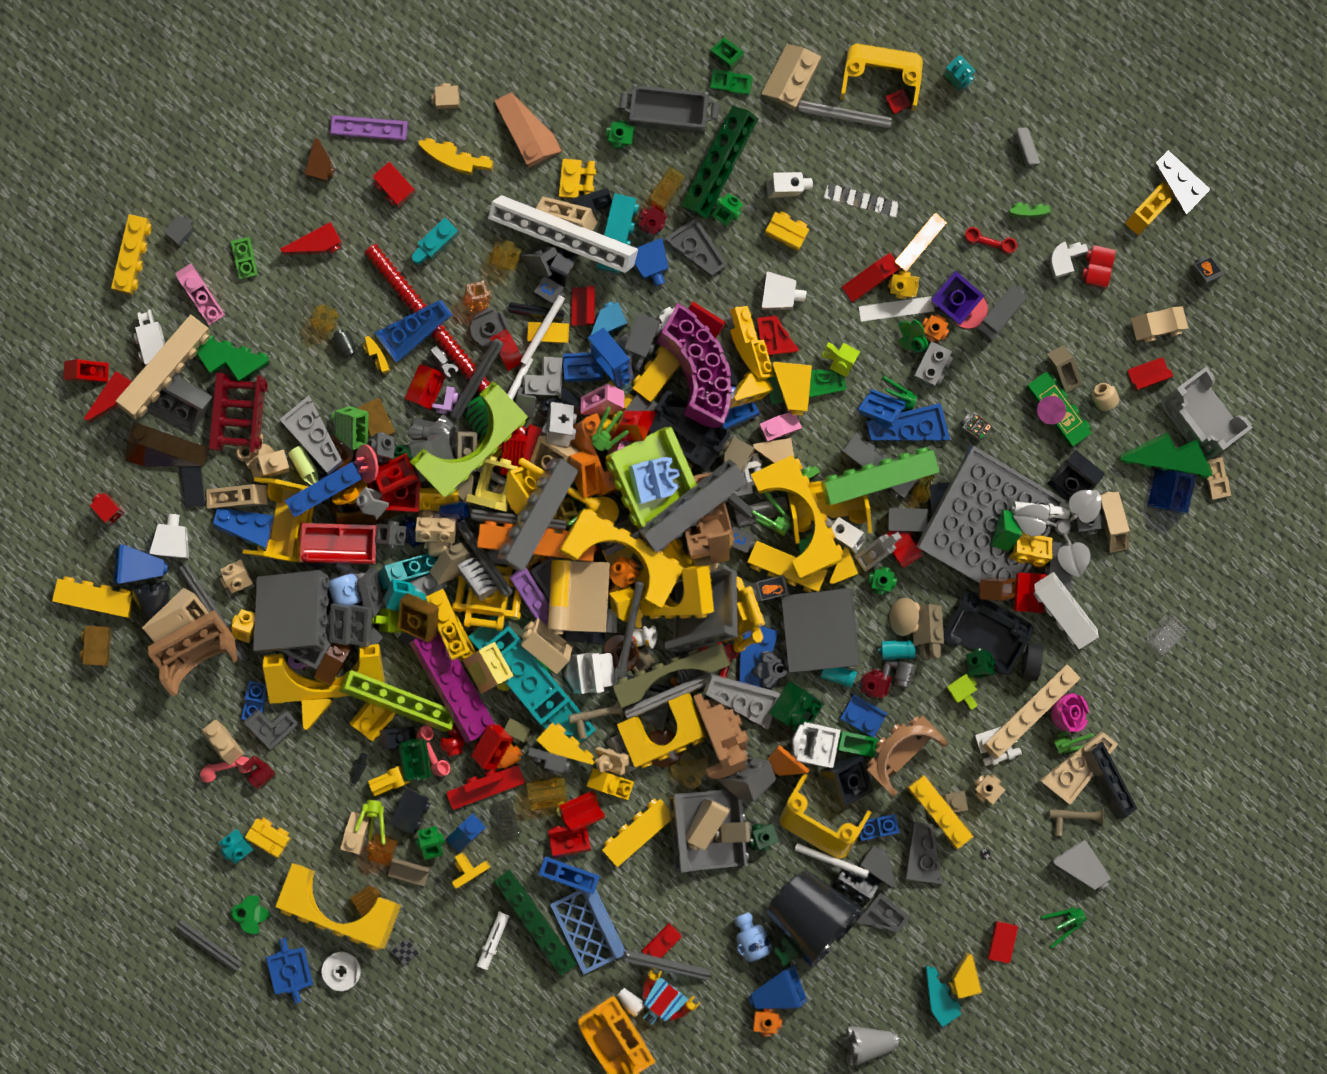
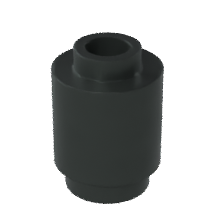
M341 329L333 334L334 337L331 340L340 356L342 355L346 359L357 353V346L348 330L344 331Z

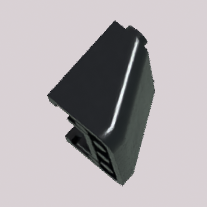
M966 591L944 631V643L950 647L958 646L961 643L972 650L983 648L993 655L995 671L1009 676L1028 644L1034 628L1032 624L989 600L980 599V595L972 591Z

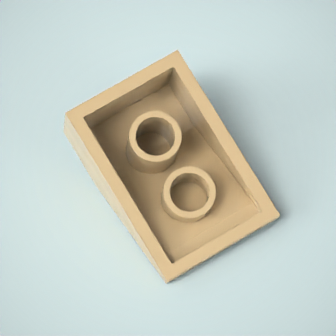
M546 435L538 438L530 462L546 471V465L552 458H561L570 464L569 455L581 451L570 444L569 447L546 444Z

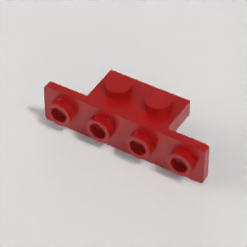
M517 765L497 773L495 770L484 773V778L478 779L477 776L466 780L467 784L447 791L452 809L460 808L524 784L525 781L520 767Z

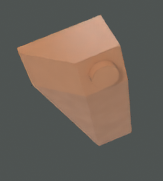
M512 93L495 100L527 168L562 152L553 133Z

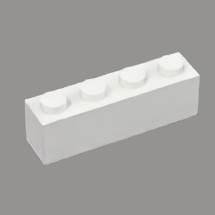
M1054 572L1034 584L1036 599L1045 604V609L1051 617L1054 616L1056 618V624L1061 631H1066L1068 634L1067 638L1072 645L1076 644L1081 649L1099 637L1096 626Z

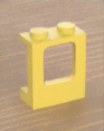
M488 455L483 460L484 463L475 495L468 494L466 501L507 512L509 505L506 500L507 479L502 494L490 492L488 486L494 466L505 467L508 469V472L518 467L511 465L512 461L500 458V462L496 461L497 457Z
M495 642L463 660L481 694L513 676Z

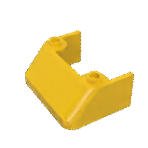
M854 44L848 49L840 96L841 100H844L848 76L859 77L863 74L865 66L902 71L903 82L908 86L915 87L911 111L916 110L923 60L919 54L861 44Z
M255 477L254 481L268 484L267 496L271 501L276 502L274 523L267 550L263 551L258 546L257 551L243 550V554L300 563L297 556L298 528L301 523H312L314 506L294 517L285 500L309 486L278 479Z
M821 481L810 482L811 486L808 488L811 494H816L819 501L817 507L819 511H824L826 517L849 516L850 521L855 524L866 522L868 533H872L871 513L867 494L829 505L826 504ZM788 493L792 527L797 544L800 543L799 532H805L810 529L811 521H814V517L810 508L802 499Z
M804 773L780 816V824L783 828L832 857L842 859L848 855L872 812L867 811L859 827L846 823L839 828L837 833L803 814L808 803L806 797L800 794L799 791L809 776Z

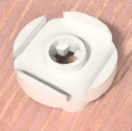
M347 952L332 954L322 966L324 981L330 988L336 991L350 989L356 985L361 976V966L357 958ZM340 966H344V969L347 970L343 977L336 973V969H340Z

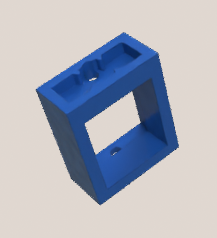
M603 327L588 337L593 359L616 387L620 388L630 383L634 378L630 359Z

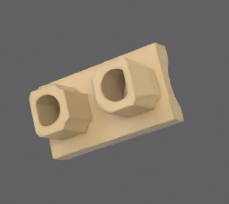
M595 748L597 754L595 764L599 771H611L619 775L625 773V767L629 765L628 754H618L611 748Z

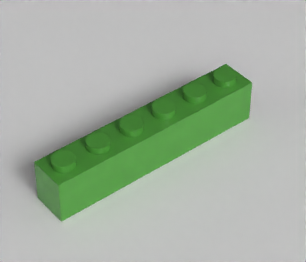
M922 447L916 449V453L910 455L909 452L897 455L898 458L894 460L886 458L880 460V464L874 466L873 463L863 465L861 470H846L843 472L844 475L838 477L836 474L826 476V480L821 481L826 504L833 505L938 473L939 468L934 450Z

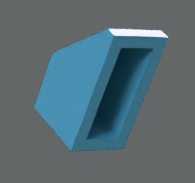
M612 301L603 305L591 335L603 327L608 333L627 326V321L618 302L614 304Z

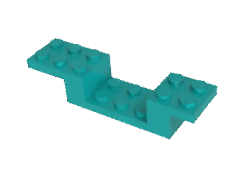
M492 616L488 620L498 621V616ZM505 620L502 632L496 631L493 628L479 627L468 636L479 650L495 642L513 674L505 682L545 729L552 723L554 725L559 723L566 730L564 734L569 739L573 736L579 743L586 739H579L577 724H570L568 715L581 713V711L536 657L521 646L522 640ZM588 720L583 721L587 737H589L596 729Z

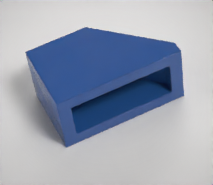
M472 813L445 840L459 854L487 827Z

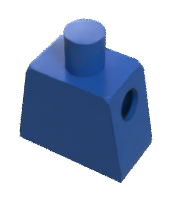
M662 238L637 247L638 252L634 265L643 280L652 278L655 287L665 284L662 273L668 271L669 268Z

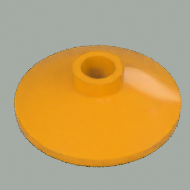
M359 480L334 494L332 501L336 505L354 504L361 491L365 487L367 488L368 485L363 480Z

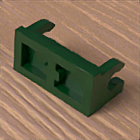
M409 739L398 744L404 782L413 779L419 781L432 776L426 739Z
M783 936L781 940L783 946L780 947L777 944L775 953L782 960V965L785 966L799 953L789 940Z

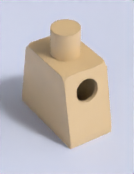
M284 450L259 456L249 463L253 478H269L290 471Z

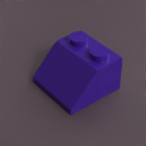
M954 271L947 277L928 302L942 314L961 325L985 295L957 271Z

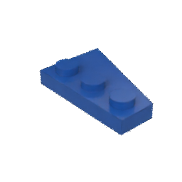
M217 508L213 526L224 533L242 538L246 543L250 545L255 544L261 550L266 551L274 523V516Z

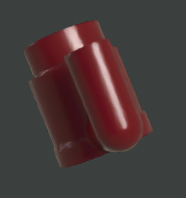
M252 756L242 767L248 771L254 765L257 766L247 779L255 788L259 789L274 777L276 773L266 762L260 760L257 756Z

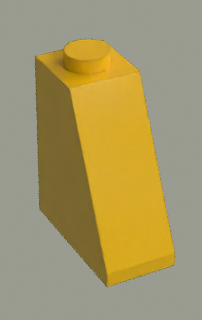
M773 362V371L787 411L792 412L791 415L803 416V413L808 411L812 365Z

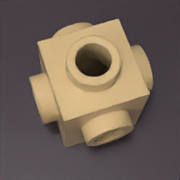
M242 560L220 569L223 576L220 580L224 588L228 587L231 593L240 591L253 584Z
M993 774L991 776L985 775L984 777L981 775L974 783L976 785L974 790L977 792L975 795L982 802L987 800L990 804H994L1005 789L999 785L1001 781ZM987 785H990L991 787L989 792H987L985 789Z

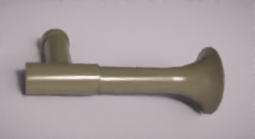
M617 699V702L610 707L568 715L570 724H577L579 739L587 738L583 721L609 714H618L623 718V709Z
M1104 807L1097 812L1050 809V818H1056L1054 835L1063 836V819L1069 818L1095 820L1101 823L1103 827Z

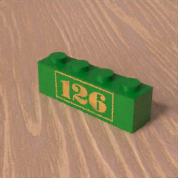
M1045 372L1029 383L1026 388L1038 404L1047 396H1056L1064 402L1066 414L1062 421L1054 424V426L1070 448H1072L1091 434V426L1086 420L1080 418L1078 408L1074 404L1071 405L1069 403L1067 393L1063 389L1060 390L1058 388L1056 378L1051 373Z

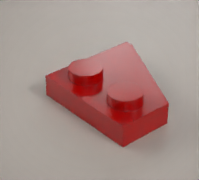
M777 316L757 318L759 340H764L768 356L799 351Z

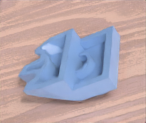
M662 457L628 466L637 504L674 494L678 486L672 480L679 476L680 469L669 468L672 458Z

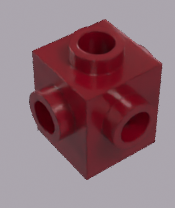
M651 202L647 209L643 208L637 216L639 218V228L646 234L650 232L654 235L657 231L660 232L666 224L664 221L667 218V213Z
M872 669V671L865 673V675L863 674L861 678V692L866 693V696L870 698H884L888 695L892 677L883 675V671Z

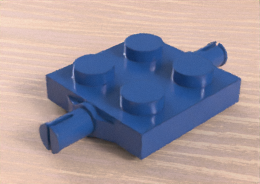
M286 938L279 939L281 951L266 957L275 995L284 992L291 993L293 1004H296L297 1001L300 1003L302 1001L299 990L314 985L305 947L288 949Z

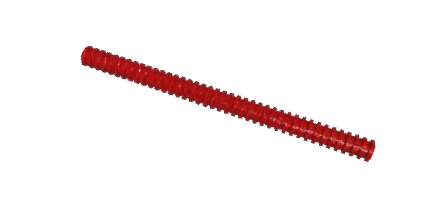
M378 244L371 245L364 255L368 256V260L372 261L371 264L373 266H376L375 269L379 270V274H383V278L387 279L386 282L388 284H391L390 287L394 288V292L398 293V297L402 298V302H406V307L409 306V310L413 311V314L427 307L426 303L423 304V299H419L420 296L415 294L416 291L411 289L412 286L408 285V281L404 280L405 277L400 275V271L397 272V268L393 267L392 262H389L390 259L385 257L386 254L382 253V249H378ZM440 326L432 333L431 337L436 339L435 342L440 344L439 347L443 348V352L447 353V357H451V362L454 361V365L458 366L459 371H462L461 374L465 375V379L470 381L477 369L475 367L476 364L472 363L471 358L468 359V354H464V349H460L461 346L456 344L457 341L453 340V336L449 335L450 332L445 330L446 327ZM484 377L477 389L478 394L491 384L490 381H486V377ZM524 424L521 428H516L511 434L525 435L528 428H525Z

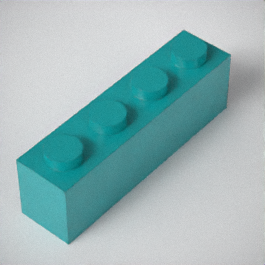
M614 193L604 236L630 246L631 241H628L629 233L633 234L635 227L632 219L633 215L638 214L640 205L636 204L637 198ZM599 262L597 263V270L618 275L620 273L617 269Z

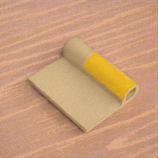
M552 560L548 630H551V634H563V631L606 632L609 562Z

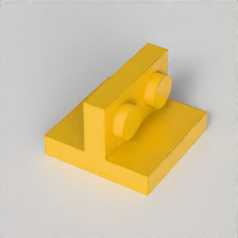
M463 852L455 857L457 861L454 863L460 872L464 871L465 874L452 883L455 888H458L491 866L488 861H485L473 868Z

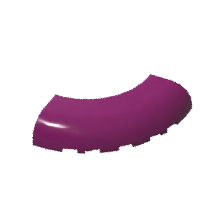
M677 303L657 343L666 348L678 360L685 372L689 387V398L684 415L707 427L717 428L723 425L730 406L732 386L729 364L726 362L723 355L724 351L719 341L709 332L708 326H704L694 313Z

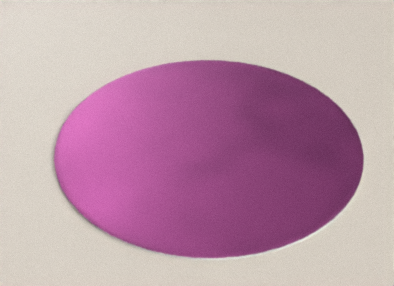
M1047 396L1039 402L1037 413L1044 423L1057 424L1064 418L1066 407L1060 398Z

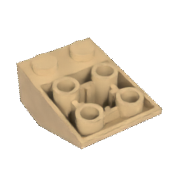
M183 588L142 628L155 643L209 612L194 593Z

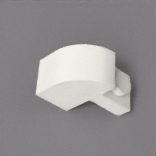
M1063 242L1056 247L1050 258V267L1054 279L1074 272L1071 258L1086 254L1088 252L1086 244L1081 245L1078 242L1070 245L1068 249L1066 242Z

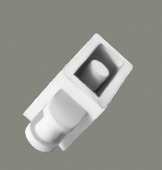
M151 309L143 314L141 312L137 313L140 326L135 327L137 333H134L136 344H140L141 348L139 352L141 363L144 362L145 365L165 345L161 325L158 322H154ZM150 320V324L144 325L143 321Z

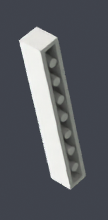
M502 195L492 201L488 217L490 220L624 273L635 264L637 248Z

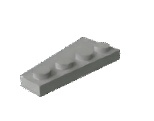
M309 395L280 419L282 424L328 475L343 464Z
M712 674L709 675L704 689L706 695L746 716L753 722L760 724L765 729H769L773 716L768 713L779 698V692Z

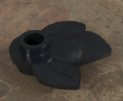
M763 651L760 653L762 662L754 666L751 673L762 679L761 688L771 689L777 685L779 678L786 675L788 669L785 668V661L778 659L773 652ZM781 665V671L777 672V667Z

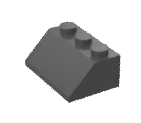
M173 376L171 384L159 392V398L147 406V411L194 435L209 408L212 396Z

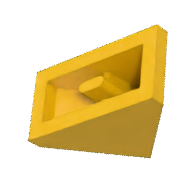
M846 547L843 548L842 562L837 563L829 581L831 585L858 575L850 552Z
M331 699L303 700V728L308 731L333 701Z

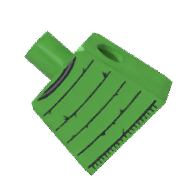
M349 406L336 410L331 414L330 419L334 422V434L339 440L352 450L367 444V411Z

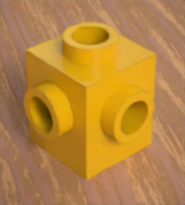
M899 271V273L893 274V277H890L889 280L890 293L896 294L895 297L900 299H907V296H917L920 277L911 276V272Z
M241 609L238 616L235 615L232 620V634L235 639L250 644L254 637L255 613Z

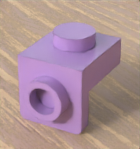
M447 387L444 405L432 403V408L438 414L447 415V412H452L453 405L457 403L459 393H456L455 388Z

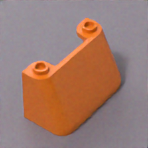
M597 413L588 416L573 426L576 429L574 440L570 441V445L579 451L586 450L598 458L592 444V436L595 434L600 423ZM598 458L600 493L595 495L604 496L619 492L620 490L614 484L615 477L610 471L604 472Z

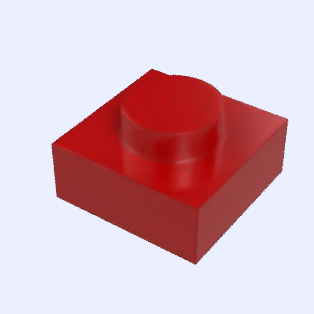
M903 88L885 97L893 115L911 107Z

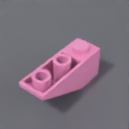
M192 263L175 273L208 325L225 315Z

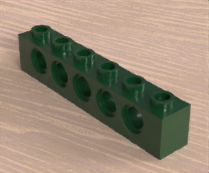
M732 105L681 204V207L689 213L708 219L759 120L749 110Z
M509 869L495 879L494 882L560 976L575 967L577 962L512 870Z

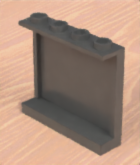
M725 565L710 570L714 612L708 613L707 617L695 618V615H691L692 617L680 618V615H676L673 618V640L665 642V650L680 654L737 638V571ZM677 579L672 588L673 601L678 604L681 603L684 596L683 579Z
M320 570L257 577L254 652L264 656L269 655L270 651L317 647L325 650V643L327 641L325 631L328 622L326 615L328 605L327 587H329L328 575Z
M852 589L781 596L782 600L779 601L780 612H783L784 617L781 620L782 631H785L786 639H783V648L787 650L788 657L785 658V668L789 669V673L860 666Z
M728 789L668 795L675 872L747 866L749 853L746 850L745 842L716 843V839L713 837L705 850L699 848L696 851L688 847L689 843L686 842L685 837L703 799L714 801L730 809L723 823L745 822V813L742 811L744 800L738 799Z

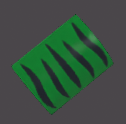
M479 396L466 406L464 416L472 431L477 432V441L481 444L488 430L489 414L483 399Z

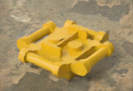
M496 566L499 572L504 574L502 576L509 587L516 588L509 578L513 574V568L510 566ZM462 576L457 577L459 582L452 609L455 612H466L464 626L470 627L472 625L493 628L496 631L502 632L505 618L520 620L521 613L519 610L522 597L517 589H515L512 611L506 610L508 597H504L499 590L480 602L469 587L467 604H462L466 582ZM472 613L498 616V621L472 618Z
M737 577V638L726 640L724 643L734 640V650L737 653H741L751 644H757L763 640L760 627L765 625L752 587L745 588L742 579ZM751 633L750 637L745 640L743 639V636Z

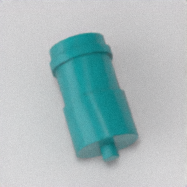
M881 641V648H878V653L882 654V660L915 658L914 641Z
M845 667L821 669L820 678L852 688L857 672L854 669Z

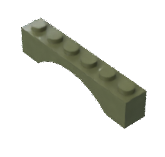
M716 643L706 646L707 649L701 652L699 649L688 652L689 657L682 659L681 656L671 659V664L666 666L660 663L653 666V671L648 673L645 670L634 674L635 678L628 680L625 677L617 680V685L613 686L621 708L641 701L651 685L670 672L680 669H700L712 673L730 666L723 644L718 645Z

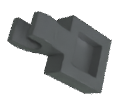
M435 346L429 351L427 355L428 360L437 371L443 373L445 379L448 380L451 377L448 370L453 371L455 375L457 374V366L447 363V356L442 350Z

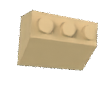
M786 44L761 95L795 111L821 61V56L805 48Z

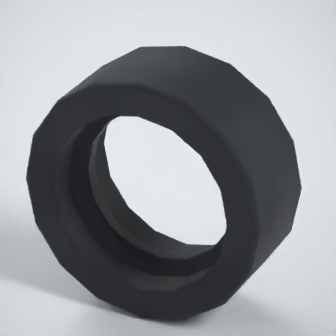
M1027 644L1022 664V679L1038 681L1043 661L1044 650L1042 645Z

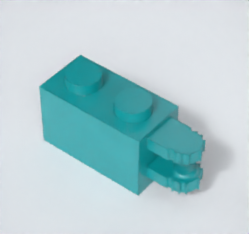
M959 55L945 68L943 75L960 91L962 88L966 90L973 83V76L976 70Z
M446 217L417 243L419 248L411 256L414 263L421 265L427 258L433 260L459 235V231Z

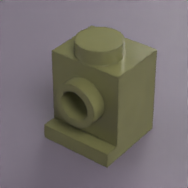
M511 718L504 729L513 738V741L518 744L520 741L528 744L533 734L530 732L531 728Z

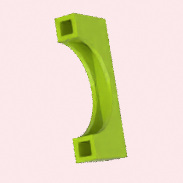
M494 381L479 394L487 406L489 425L485 438L473 452L457 459H442L431 455L423 448L410 461L444 498L453 494L456 486L460 482H465L474 469L481 467L484 463L483 460L488 455H493L497 451L498 446L502 442L509 440L512 436L511 433L516 428H521L528 418Z

